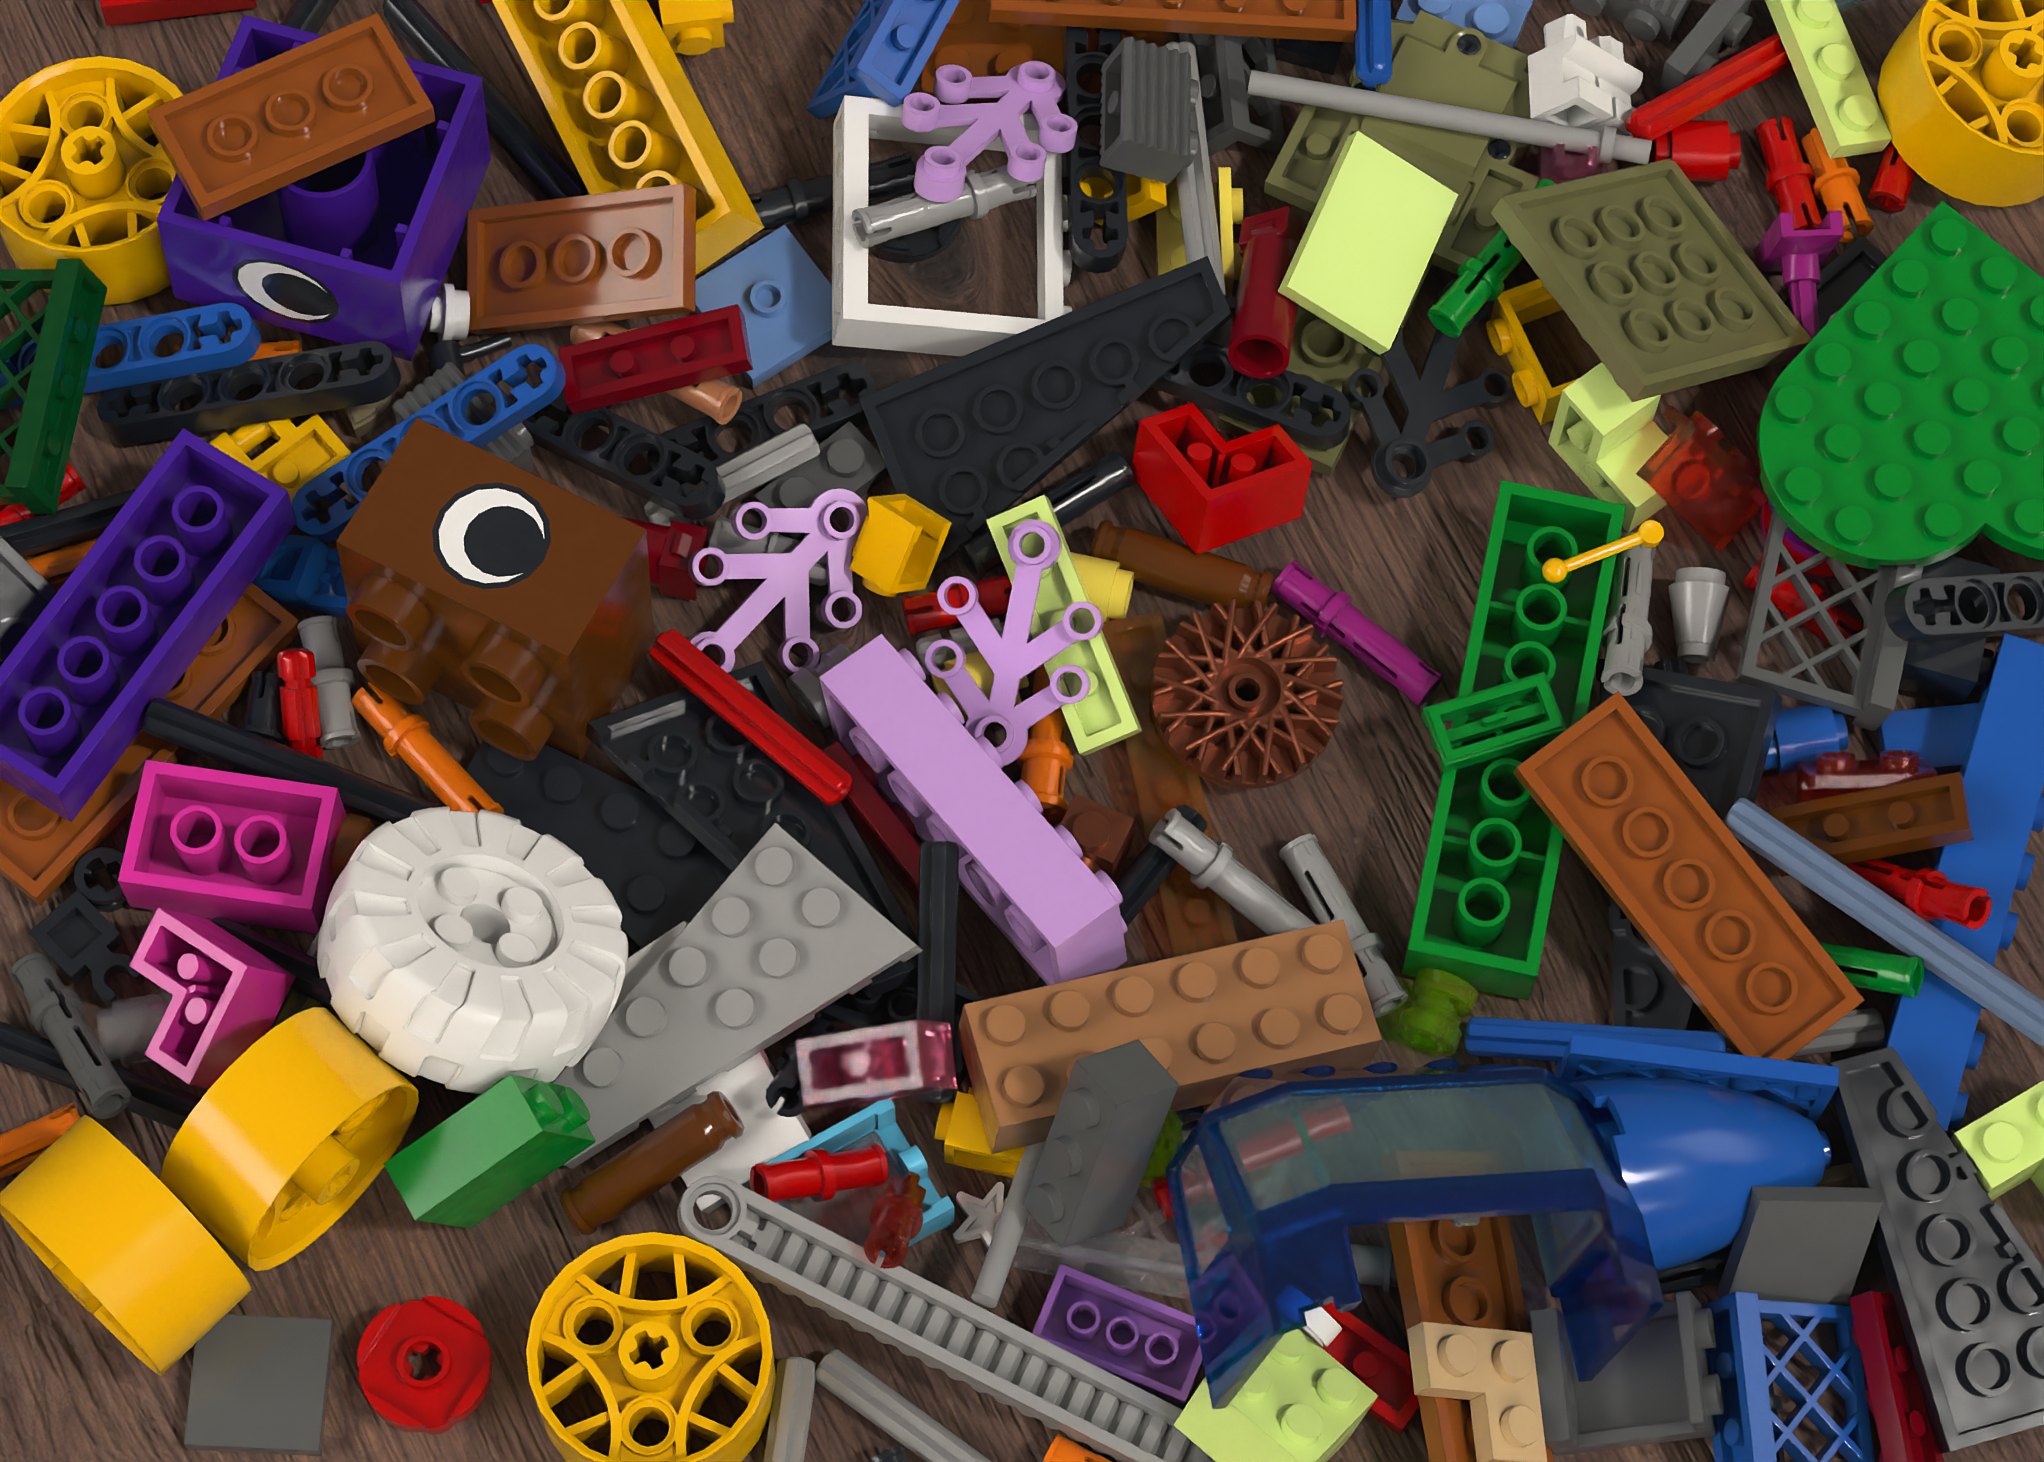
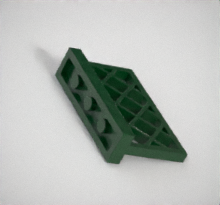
M58 259L56 269H0V320L12 311L22 324L21 327L0 343V370L9 381L0 388V411L18 396L24 401L21 418L3 433L0 431V457L6 452L11 459L5 485L0 484V504H23L33 514H56L108 289L81 259ZM38 289H51L47 306L28 320L18 305ZM33 339L38 345L34 362L15 376L5 361Z

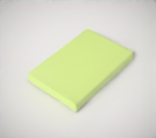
M1356 131L1347 137L1278 292L1380 355L1390 350L1458 194L1361 132Z

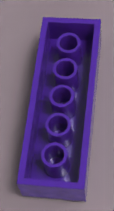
M183 428L0 666V778L72 822L143 728V720L152 700L159 697L165 699L297 523L288 491Z

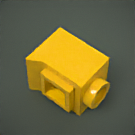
M905 493L869 497L867 500L869 516L865 518L851 556L854 558L849 569L863 577L862 584L867 589L882 596L895 597L901 592L925 590L952 522Z
M969 1087L968 1094L957 1091L955 1103L950 1101L942 1102L934 1138L945 1141L944 1162L1014 1178L1026 1146L991 1154L973 1088Z

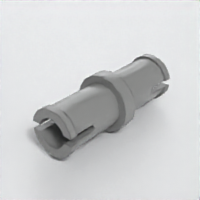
M317 616L300 622L297 625L298 634L301 636L303 648H307L315 655L316 677L311 678V682H313V685H317L321 724L319 742L326 749L345 748L361 740L351 702L350 689L355 686L353 671L345 668L338 632V619L336 617L332 618V616Z

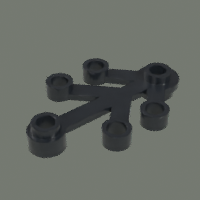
M1458 278L1451 280L1436 294L1433 305L1441 299ZM1488 301L1467 323L1457 338L1447 336L1436 328L1419 377L1403 345V329L1401 325L1390 350L1379 355L1363 345L1370 355L1381 358L1406 412L1401 430L1399 431L1382 398L1384 382L1381 376L1372 369L1361 368L1356 370L1342 385V393L1349 401L1350 407L1362 411L1378 446L1371 457V473L1376 484L1385 493L1397 498L1413 497L1428 485L1432 469L1458 459L1466 462H1476L1492 450L1494 434L1486 423L1479 420L1468 421L1453 436L1424 445L1431 423L1476 406L1485 409L1497 408L1512 394L1513 383L1507 372L1497 367L1487 368L1472 381L1443 391L1462 334L1484 318L1488 310ZM1484 380H1490L1496 384L1499 396H1493L1486 391ZM1356 381L1364 382L1369 387L1371 392L1370 398L1363 397L1358 393L1355 386ZM1466 433H1472L1479 439V450L1473 449L1468 445ZM1392 460L1399 461L1405 466L1407 471L1406 478L1400 476L1395 471Z

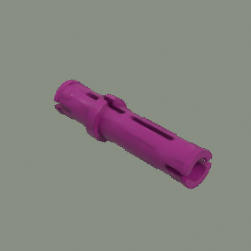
M1293 560L1292 563H1289L1272 585L1270 592L1287 604H1290L1313 623L1315 633L1322 638L1328 635L1340 643L1383 679L1398 688L1418 707L1428 700L1441 683L1444 674L1437 671L1427 662L1425 663L1404 644L1362 614L1360 610L1351 604L1353 600L1351 596L1343 590L1336 593L1313 576L1298 561Z

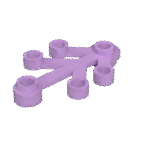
M1028 61L1011 68L1006 76L972 77V74L966 68L959 65L939 67L935 74L934 96L917 92L905 97L901 116L902 124L916 132H929L935 128L970 127L949 146L930 147L918 159L914 178L915 191L923 198L934 202H951L958 199L963 193L966 165L998 136L1008 156L1007 172L1010 176L1024 182H1033L1042 178L1047 157L1045 149L1055 153H1064L1073 149L1078 128L1077 122L1072 117L1060 113L1057 103L1063 99L1066 82L1062 75L1050 65L1040 61ZM968 98H1001L997 103L960 104ZM939 100L942 101V102H945V103L955 104V105H941L940 102H939ZM1023 113L1034 114L1040 126L1038 136L1040 145L1029 141L1020 119Z
M831 489L819 494L809 508H768L760 502H748L739 505L732 514L731 526L735 534L744 540H758L765 537L769 532L807 534L790 553L725 554L720 549L714 547L702 548L694 552L688 562V572L693 581L699 585L713 586L720 584L725 579L764 580L715 632H698L687 640L700 651L709 644L716 646L721 654V660L718 665L727 673L731 672L735 663V648L783 599L784 641L778 649V661L785 671L794 674L803 667L812 669L817 666L820 657L819 649L816 643L810 639L809 570L826 553L828 595L825 596L821 603V616L824 622L833 628L841 629L854 626L861 618L862 604L860 599L853 593L852 570L849 568L852 563V548L856 544L866 516H869L868 508L864 501L857 494L847 489ZM836 508L843 509L849 516V525L843 532L834 530L830 524V515ZM748 509L757 511L762 518L761 528L756 533L746 531L742 525L743 514ZM707 554L715 557L719 563V571L712 579L703 577L699 571V562ZM840 597L846 599L851 607L848 619L843 622L836 620L832 614V604ZM796 643L803 644L808 650V660L801 667L794 666L789 660V650Z
M1027 520L1020 523L1013 529L1008 540L1010 557L1017 565L1002 637L978 602V590L971 580L959 576L950 577L938 589L937 597L941 608L947 613L957 616L994 672L990 699L986 697L965 668L966 655L960 644L952 640H938L933 642L925 653L927 669L934 676L945 680L969 718L964 728L974 739L980 735L984 736L985 728L992 722H998L1004 726L1006 739L1002 745L994 747L1000 755L1004 766L1018 759L1025 750L1028 742V728L1064 704H1074L1082 701L1087 697L1091 688L1090 677L1083 668L1076 665H1064L1053 673L1048 687L1016 705L1020 680L1077 641L1095 638L1101 632L1104 623L1103 615L1097 606L1089 602H1076L1066 609L1063 620L1028 643L1042 571L1051 568L1058 561L1062 551V541L1057 530L1050 524L1040 520ZM1031 533L1041 535L1045 543L1043 552L1035 558H1029L1022 550L1024 538ZM955 584H963L969 591V600L961 608L952 607L947 600L948 590ZM1080 609L1090 610L1095 618L1093 628L1085 634L1078 633L1072 626V617ZM948 646L954 650L957 660L951 670L944 672L936 666L935 654L940 648ZM1067 672H1075L1082 681L1080 692L1073 697L1065 696L1059 688V681Z

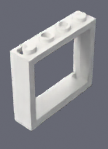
M844 95L833 124L832 345L962 357L1072 312L1071 306L1063 305V287H1068L1072 272L1070 251L1063 250V232L1068 230L1067 195H1062V177L1067 176L1066 152L1055 153L1046 149L1047 157L1042 178L1036 181L1038 319L868 304V248H863L856 238L852 224L860 223L861 220L855 222L852 219V212L858 208L868 207L869 138L949 146L970 126L935 128L929 132H916L902 124L903 104L892 107L881 99ZM1023 113L1020 119L1029 141L1040 145L1038 142L1040 126L1034 114ZM999 136L984 149L1005 151Z

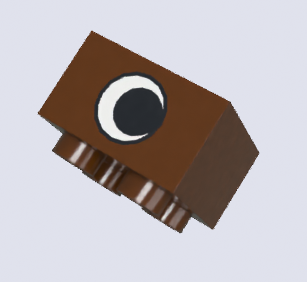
M417 417L336 541L348 599L346 612L352 620L358 653L362 655L357 662L358 669L362 675L387 695L408 704H423L431 690H434L474 710L469 718L470 725L474 731L493 747L517 759L535 760L546 744L581 761L592 744V741L586 737L587 722L610 714L654 642L647 530Z

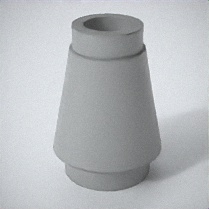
M1686 567L1675 571V583L1668 586L1677 647V659H1682L1687 663H1711L1715 661V653L1731 594V588L1725 585V572L1706 567Z

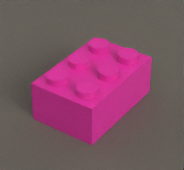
M146 760L118 878L129 906L150 910L163 908L210 919L224 917L237 923L317 934L324 920L346 819V812L338 788Z

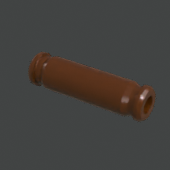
M1110 520L1100 522L1089 552V556L1120 562L1119 569L1134 572L1135 582L1210 606L1219 602L1224 609L1227 608L1231 599H1237L1236 608H1250L1253 601L1259 600L1262 603L1263 611H1265L1275 579L1270 571L1265 570L1264 573L1255 571L1248 564L1207 551L1196 555L1188 545L1132 527L1120 528L1114 526L1113 521Z
M712 1091L707 1094V1100L704 1102L692 1104L583 1176L574 1188L567 1187L562 1190L560 1195L561 1205L578 1231L584 1235H592L597 1231V1226L600 1224L612 1222L721 1150L725 1142L730 1138L737 1139L742 1136L744 1131L742 1120L722 1092Z

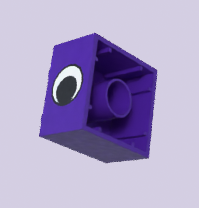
M243 15L216 81L323 35ZM404 57L434 107V122L206 221H203L176 173L157 217L174 297L202 306L218 303H236L243 306L254 320L344 344L379 341L385 343L391 349L394 357L412 361L431 313L433 303L438 295L467 221L468 210H471L491 160L482 77Z

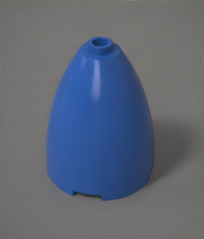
M1622 1077L1572 1082L1561 1093L1564 1105H1568L1565 1126L1552 1129L1553 1176L1563 1226L1574 1225L1587 1252L1581 1254L1580 1265L1591 1278L1599 1282L1655 1273L1695 1261L1731 1246L1744 1224L1749 1208L1752 1186L1815 1187L1822 1180L1824 1170L1830 1167L1832 1159L1831 1146L1826 1133L1823 1130H1818L1814 1122L1807 1117L1777 1102L1748 1092L1699 1081L1694 1082L1675 1078Z

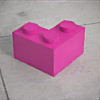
M157 908L129 966L172 994L173 997L144 1055L187 1084L210 1088L238 1057L269 1032L296 976L207 918Z

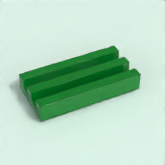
M1545 672L1423 708L1421 713L1425 728L1428 727L1431 734L1430 742L1433 750H1437L1439 755L1438 763L1442 774L1550 742L1567 730ZM1536 694L1540 700L1538 703L1508 712L1497 713L1445 730L1443 722ZM1544 717L1547 718L1546 722L1463 747L1452 749L1451 746Z

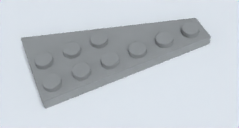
M774 823L609 1016L602 1031L586 1054L575 1066H567L553 1082V1084L572 1088L584 1101L590 1113V1120L586 1124L596 1140L594 1144L563 1165L572 1169L639 1128L641 1121L672 1102L675 1104L681 1102L697 1092L696 1087L723 1070L729 1072L814 1019L815 1013L847 993L853 995L872 983L871 978L900 960L904 963L922 952L923 949L788 832Z

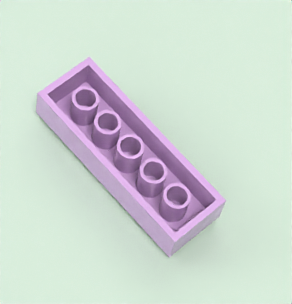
M880 634L819 677L834 739L841 744L850 757L858 753L868 763L878 779L879 784L876 788L890 804L895 801L906 811L916 828V834L923 842L951 841L957 843L959 847L958 882L1047 985L1110 972L1127 961L1124 934L1128 929L1121 917L1119 905L1123 903V897L1115 883L1102 870L1093 874L1080 859L1083 857V853L1075 838L1063 825L1053 828L1040 814L1043 812V808L1039 799L1023 780L1013 783L1001 769L1004 765L1000 755L989 740L982 735L976 739L971 736L962 725L965 722L963 715L950 696L943 691L935 695L925 684V673L910 651L903 648L897 652L887 639Z

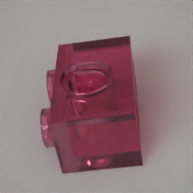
M911 1020L796 1040L803 1106L839 1108L958 1089L949 1022Z

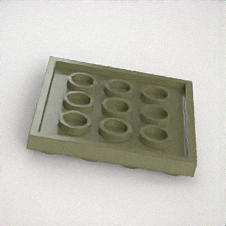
M1672 158L1501 197L1491 212L1508 235L1510 242L1520 251L1543 282L1545 289L1555 298L1576 326L1581 337L1588 342L1612 374L1616 384L1624 390L1632 402L1792 360L1812 340L1677 163L1672 161Z

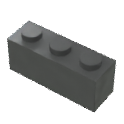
M1139 1039L1076 1060L1023 1204L1031 1212L1033 1218L1046 1229L1061 1248L1124 1226L1179 1086V1083Z

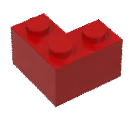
M1191 402L1140 420L1131 470L1135 481L1196 555L1301 518L1313 463L1279 424L1226 442L1195 404Z

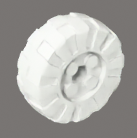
M450 806L414 811L409 818L394 824L387 821L361 841L336 880L329 895L324 920L319 932L317 963L320 978H326L332 995L330 1004L352 1034L358 1033L369 1045L379 1052L378 1057L413 1077L420 1075L445 1084L446 1089L483 1094L510 1074L549 1083L558 1077L565 1066L573 1067L579 1062L597 1039L616 1005L628 961V939L626 934L621 931L622 914L611 892L602 879L595 878L584 867L582 857L550 834L540 835L533 830L521 826L519 819L483 809L479 813L450 811Z

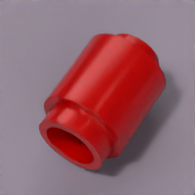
M1689 120L1652 141L1649 161L1652 163L1672 158V161L1677 163L1690 181L1725 182L1729 170H1738L1741 155L1739 133H1730L1727 120Z

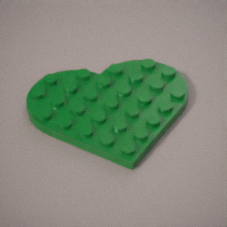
M1944 201L1937 205L1792 360L1777 378L1768 394L1760 414L1755 441L1758 445V457L1762 471L1760 480L1771 505L1786 525L1803 541L1825 555L1846 564L1877 570L1879 565L1899 566L1914 564L1915 568L1936 563L1960 551L1980 533L2010 551L2044 561V278Z

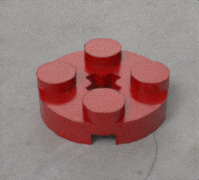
M423 1296L422 1300H411L402 1305L398 1302L386 1307L367 1326L357 1349L359 1382L369 1405L387 1423L405 1431L426 1432L429 1434H442L449 1431L454 1424L466 1419L479 1406L488 1391L492 1378L493 1354L479 1321L462 1305L439 1296ZM430 1348L437 1350L439 1355L436 1362L441 1368L440 1372L435 1377L427 1375L422 1380L412 1378L414 1368L408 1362V1358L413 1352L424 1356Z

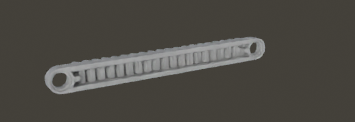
M720 1176L702 1177L691 1183L680 1200L677 1218L678 1226L684 1236L714 1248L739 1267L741 1271H748L757 1280L777 1286L786 1295H795L801 1298L806 1305L820 1308L834 1319L848 1322L857 1331L870 1333L877 1341L897 1347L906 1356H914L921 1359L926 1366L940 1369L954 1380L968 1383L977 1392L992 1395L997 1402L1017 1408L1026 1417H1034L1041 1420L1046 1427L1060 1430L1074 1441L1088 1444L1097 1453L1108 1454L1116 1462H1216L1174 1426V1423L1183 1411L1182 1409L730 1179ZM710 1194L723 1198L728 1203L731 1211L729 1223L717 1230L706 1229L698 1224L693 1213V1206L698 1198Z

